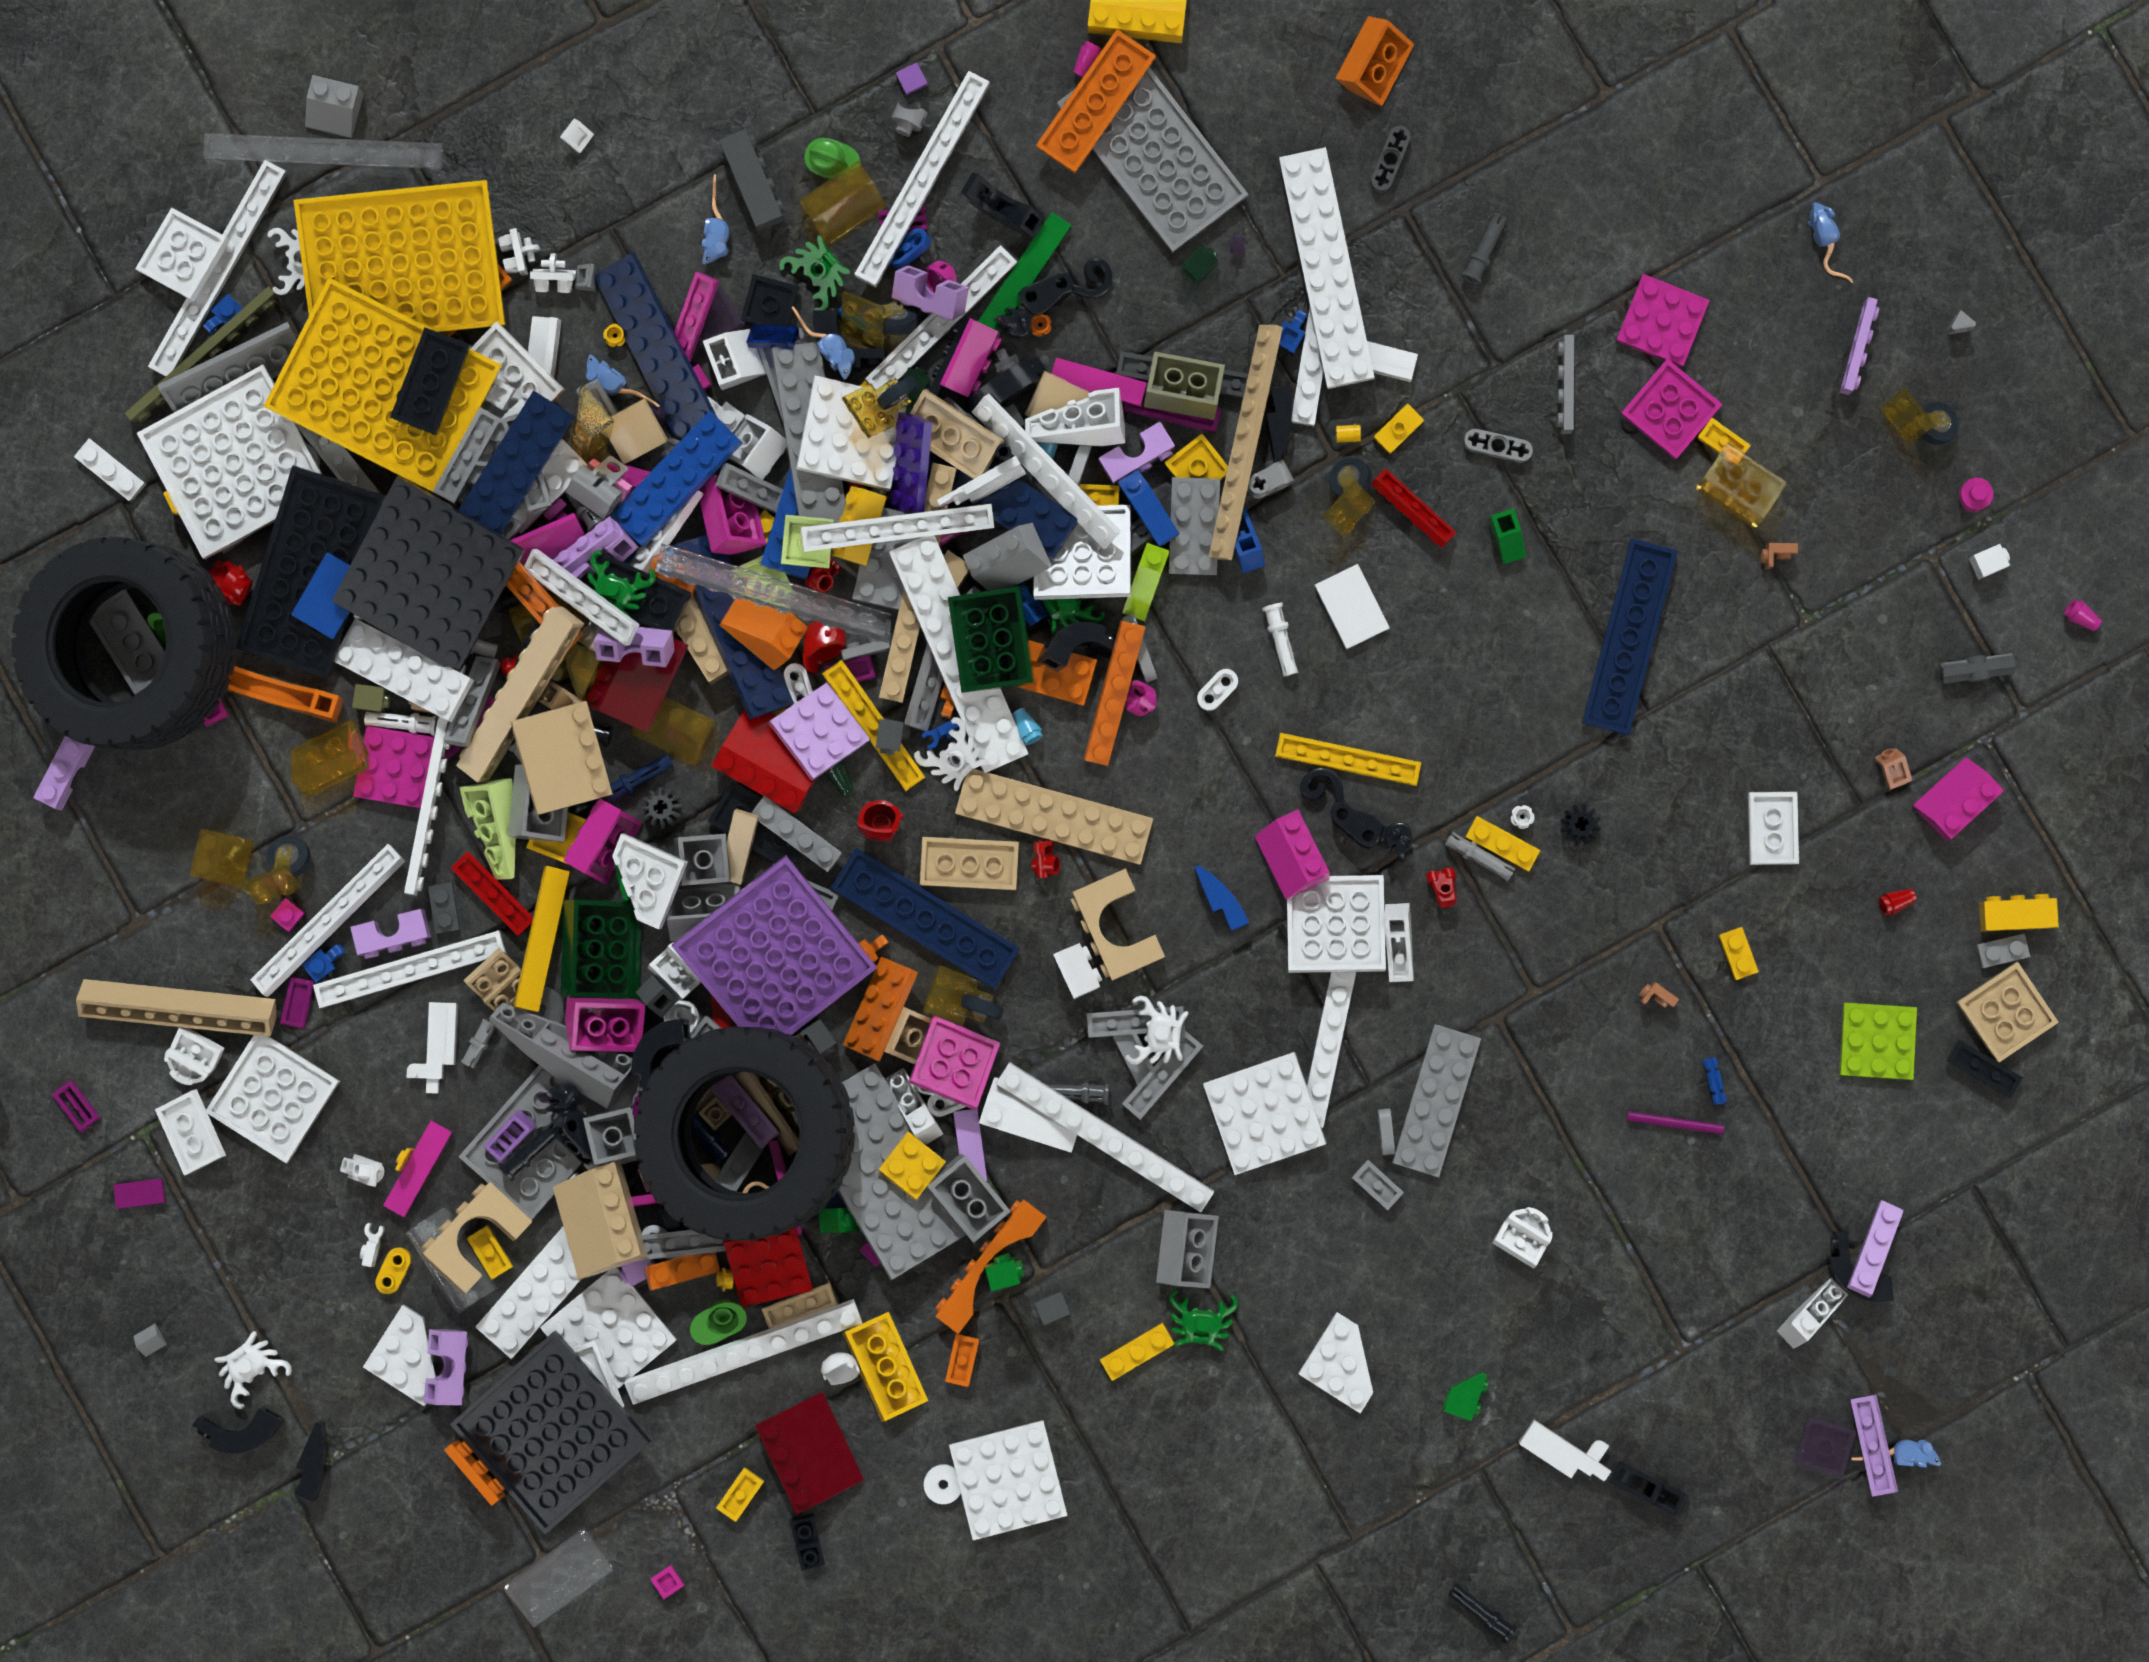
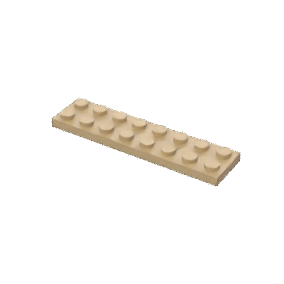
M973 769L965 776L955 811L957 815L1141 865L1153 818L995 774L984 773V771Z

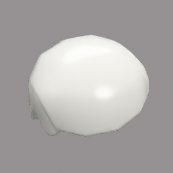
M678 1000L663 1016L664 1022L675 1019L689 1020L690 1034L693 1033L700 1021L697 1008L691 1002Z
M837 1352L823 1361L821 1373L824 1380L827 1378L831 1385H838L857 1378L860 1370L856 1359L852 1355Z

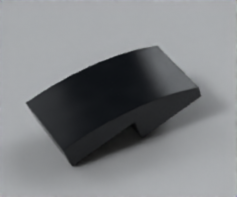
M814 1514L790 1519L801 1571L825 1565Z

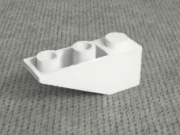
M902 1068L887 1077L885 1081L899 1102L898 1107L915 1137L926 1145L943 1135V1132L913 1084L908 1083L910 1077L905 1069Z
M1832 1277L1829 1278L1788 1317L1777 1332L1793 1349L1809 1341L1848 1294Z

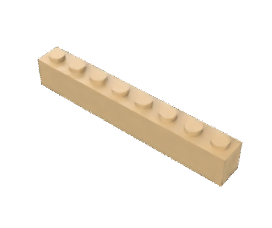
M551 607L545 612L542 624L532 633L530 644L520 653L518 664L508 673L507 682L496 693V700L492 707L484 713V720L480 727L475 729L469 746L465 747L460 753V760L456 766L476 782H484L491 779L515 739L510 721L529 716L583 627L584 623L564 607Z
M83 979L76 998L78 1017L270 1037L277 1018L276 999Z

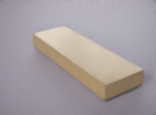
M736 809L733 814L727 839L729 881L741 885L744 881L759 816Z
M829 1282L814 1288L812 1291L804 1292L764 1307L762 1312L770 1329L838 1305V1302Z

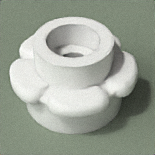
M1526 805L1522 807L1516 806L1512 810V824L1514 826L1517 825L1520 829L1528 828L1529 824L1534 822L1532 809ZM1520 815H1524L1525 818L1521 819Z

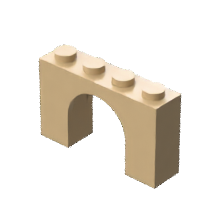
M1126 868L1074 891V898L1070 899L1075 911H1081L1084 919L1080 922L1085 933H1091L1094 941L1090 945L1095 956L1100 955L1104 962L1100 967L1105 978L1110 977L1112 981L1165 958L1156 935L1133 945L1122 947L1111 944L1101 933L1099 919L1103 909L1111 902L1135 892Z
M491 1182L486 1184V1186L481 1183L473 1191L472 1195L474 1198L468 1204L464 1201L455 1211L458 1214L452 1222L447 1219L438 1229L441 1232L436 1239L430 1237L421 1247L424 1252L420 1256L462 1295L466 1294L482 1276L459 1252L457 1236L462 1225L471 1219H486L494 1223L514 1241L533 1222Z

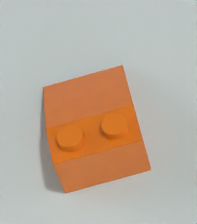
M742 591L737 594L719 624L773 670H776L790 659L808 627L790 611Z

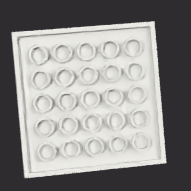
M264 365L255 368L137 433L203 559L215 555L275 522L292 465L322 474L296 423L263 407L274 386V382Z

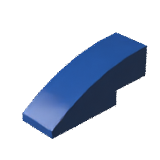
M1200 865L1194 867L1212 913L1222 909L1230 931L1249 924L1242 907L1226 886Z

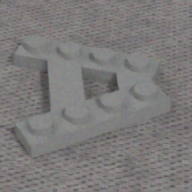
M479 407L433 492L455 504L467 483L475 484L488 462L479 460L489 442H501L518 414L499 418ZM542 471L524 498L528 512L552 506Z
M1183 1006L1175 1007L1176 1020L1184 1012ZM1166 1007L1167 1014L1170 1015V1007ZM1154 1008L1157 1012H1161L1159 1008ZM1144 1009L1087 1013L1088 1037L1113 1036L1138 1085L1122 1104L1140 1120L1203 1047L1202 1044L1185 1031V1023H1183L1180 1035V1051L1183 1060L1179 1061L1174 1050H1172L1171 1057L1167 1063H1164L1163 1055L1154 1067L1149 1062L1148 1056L1139 1064H1131L1125 1057L1129 1055L1131 1058L1136 1059L1139 1056V1052L1134 1049V1045L1142 1047L1143 1045L1137 1034L1148 1032L1146 1023L1152 1019L1151 1016L1138 1014L1139 1011Z

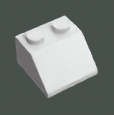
M746 414L745 418L733 432L743 444L729 457V460L747 473L763 480L769 474L777 459L784 453L787 447L786 439L772 427Z
M1080 943L1053 954L1074 1000L1100 988L1099 982L1103 980L1097 968L1092 969L1088 962L1092 957L1087 946L1081 947Z

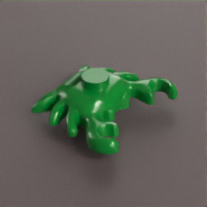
M818 235L817 242L819 248L807 241L805 244L811 251L796 249L795 253L804 255V257L786 256L781 259L779 268L781 270L786 269L787 262H790L792 264L791 272L795 274L803 266L804 275L812 279L814 286H820L821 288L812 297L813 299H821L823 305L822 307H816L814 310H827L830 304L829 288H831L832 297H836L838 291L837 283L841 287L844 286V280L839 271L843 274H850L851 270L843 266L828 249L823 237Z
M600 550L595 551L591 555L590 563L598 579L596 580L591 573L587 575L590 583L595 587L594 591L626 615L628 613L624 611L625 608L638 610L639 606L630 602L646 597V593L637 595L635 593L654 584L656 580L654 570L650 569L648 571L650 578L646 581H643L641 574L637 572L634 583L630 584L628 578L622 579L617 577L615 573L606 575L605 572L610 562L605 561L603 564H598L597 557L602 555V552Z
M1078 598L1040 600L1050 615L1052 634H1055L1057 631V622L1065 628L1069 626L1067 621L1071 624L1080 622L1076 618L1098 624L1105 617L1104 611L1100 613L1099 617H1093L1091 615V611L1094 609L1093 605L1081 610L1079 608L1081 601Z
M1174 1289L1169 1295V1301L1181 1314L1182 1318H1178L1174 1313L1171 1314V1318L1182 1329L1173 1327L1171 1331L1185 1336V1338L1177 1340L1174 1346L1198 1343L1207 1344L1219 1351H1223V1346L1216 1342L1215 1339L1229 1337L1228 1333H1219V1331L1233 1324L1232 1319L1225 1323L1221 1322L1226 1316L1237 1309V1298L1234 1295H1230L1229 1298L1232 1300V1305L1228 1308L1224 1306L1222 1301H1218L1219 1310L1217 1314H1214L1211 1309L1203 1311L1196 1307L1189 1312L1187 1310L1189 1298L1185 1297L1182 1302H1177L1175 1296L1179 1293V1290Z

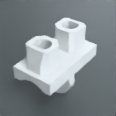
M517 228L510 229V234L498 238L502 252L514 250L515 257L503 259L505 271L507 274L520 273L521 276L529 275L524 255H527L528 262H534V254L540 251V247L537 244L532 245L530 237L524 238L525 246H522L520 233L517 232Z
M551 253L550 260H541V267H549L550 269H533L530 272V279H534L536 292H548L549 280H558V292L570 293L573 280L576 278V270L557 269L565 268L566 261L557 260L556 253Z
M354 1154L353 1159L343 1158L340 1171L347 1173L350 1179L376 1187L377 1182L384 1176V1167L380 1162Z

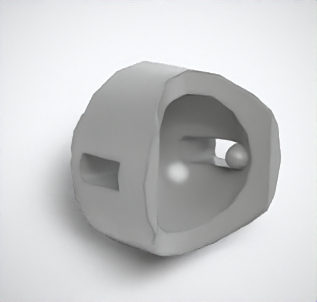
M898 101L891 117L892 121L897 124L895 131L907 137H910L912 131L920 132L927 117V112L922 108L905 109Z

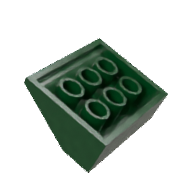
M1020 586L948 597L961 693L1035 684L1024 602Z
M564 900L560 997L639 999L636 991L639 989L642 922L637 920L632 902Z

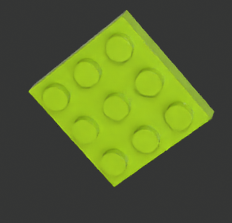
M1843 1003L1839 1075L1913 1080L1917 1007Z

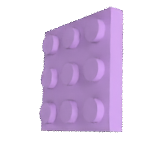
M825 683L768 723L811 781L870 741L869 737L828 683Z

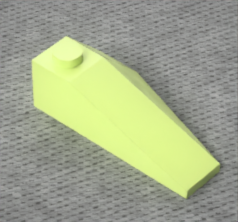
M512 778L496 779L460 787L465 812L468 818L472 817L477 827V830L474 832L477 838L481 837L486 847L484 855L494 877L497 880L514 878L516 838L508 837L513 793Z

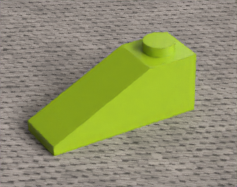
M1149 543L1146 544L1131 586V597L1127 598L1122 614L1127 616L1134 614L1136 619L1145 622L1166 565L1169 550Z

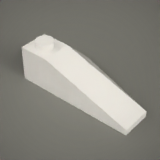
M1112 388L1088 393V398L1078 402L1074 399L1067 402V406L1057 410L1051 408L1025 419V431L1035 442L1091 446L1125 443V422L1120 389Z
M994 1077L979 1121L980 1124L1072 1153L1077 1134L996 1084L999 1078Z

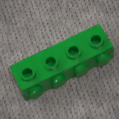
M1010 1253L995 1256L994 1262L987 1263L985 1267L991 1291L1018 1285L1025 1274L1022 1260L1017 1261L1016 1256L1010 1257Z

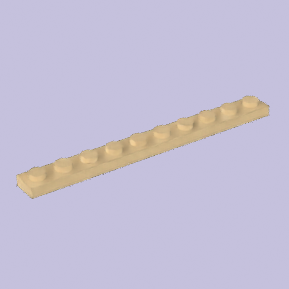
M1259 325L1208 556L1213 559L1232 560L1283 329V327L1278 325Z
M933 463L926 491L924 512L948 509V505L941 508L937 500L952 492L957 468ZM934 535L939 545L942 535ZM905 590L901 599L879 698L901 703L904 700L920 631V624Z

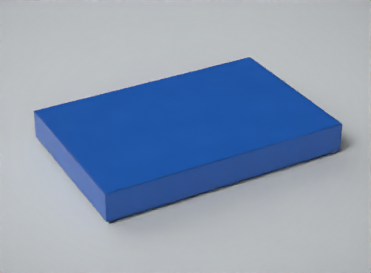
M327 552L291 615L331 639H335L350 611L334 603L332 599L350 565Z

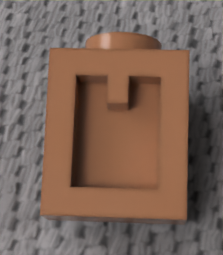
M1768 543L1765 545V549L1761 550V563H1765V569H1771L1774 566V555L1779 560L1791 559V556L1798 553V543Z
M1897 748L1884 750L1875 757L1876 762L1882 768L1886 785L1890 790L1912 781L1906 757Z
M1653 982L1651 985L1647 983L1639 993L1642 997L1639 1002L1642 1005H1645L1652 995L1656 996L1654 1001L1663 1008H1666L1667 1005L1674 1007L1679 1001L1677 997L1656 982Z

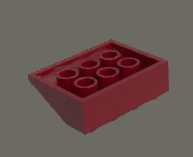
M642 624L639 625V627L649 628ZM673 638L675 651L666 667L643 665L642 655L639 652H631L624 655L620 662L604 661L585 700L588 707L648 733L689 645Z
M823 1391L755 1424L796 1514L864 1480Z

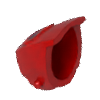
M216 560L208 573L215 580V585H218L228 602L227 605L241 606L251 592L253 581L243 571L244 567H237L229 561L222 562Z
M824 620L809 623L803 643V664L805 669L814 674L819 673L820 666L835 659L842 653L841 650L846 649V637L842 626Z
M886 800L868 802L859 813L858 829L868 839L889 842L899 829L900 819L903 820L904 814H901L898 807Z

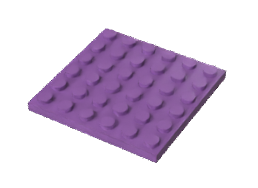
M787 855L672 944L673 949L738 1027L769 1028L790 1035L877 969V965Z

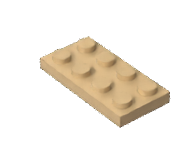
M928 390L921 392L910 414L932 422L930 451L973 479L987 472L996 456L997 446L1004 442L1002 438Z
M922 837L920 885L1016 890L1019 842Z

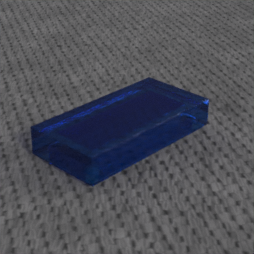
M752 324L746 343L748 348L772 349L778 347L781 349H794L799 329L798 326Z

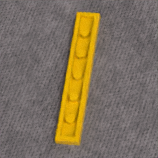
M840 660L822 674L869 737L872 745L876 747L879 719L884 718L844 662ZM902 744L900 751H895L894 755L880 753V748H875L905 791L925 778Z
M1284 733L1279 735L1275 757L1412 786H1417L1421 762Z
M544 866L513 1007L539 1012L570 871Z

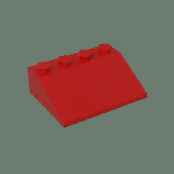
M744 709L711 766L789 811L797 813L803 806L817 778L811 781L768 724L776 715L770 713L749 720Z

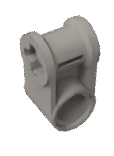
M1280 460L1252 475L1249 479L1247 491L1252 498L1260 499L1291 485L1294 479L1284 460ZM1255 482L1263 484L1262 490L1253 488Z

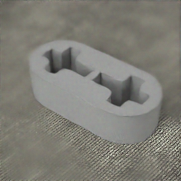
M1390 1108L1379 1109L1377 1113L1382 1155L1395 1154L1391 1111Z

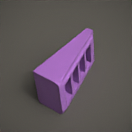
M517 1110L486 1143L484 1148L502 1163L536 1127V1124L521 1110ZM509 1127L519 1135L518 1138L508 1130ZM503 1134V1135H504L508 1140H510L513 1144H512V1145H509V1144L501 1137V1135ZM496 1141L506 1150L504 1153L494 1144Z

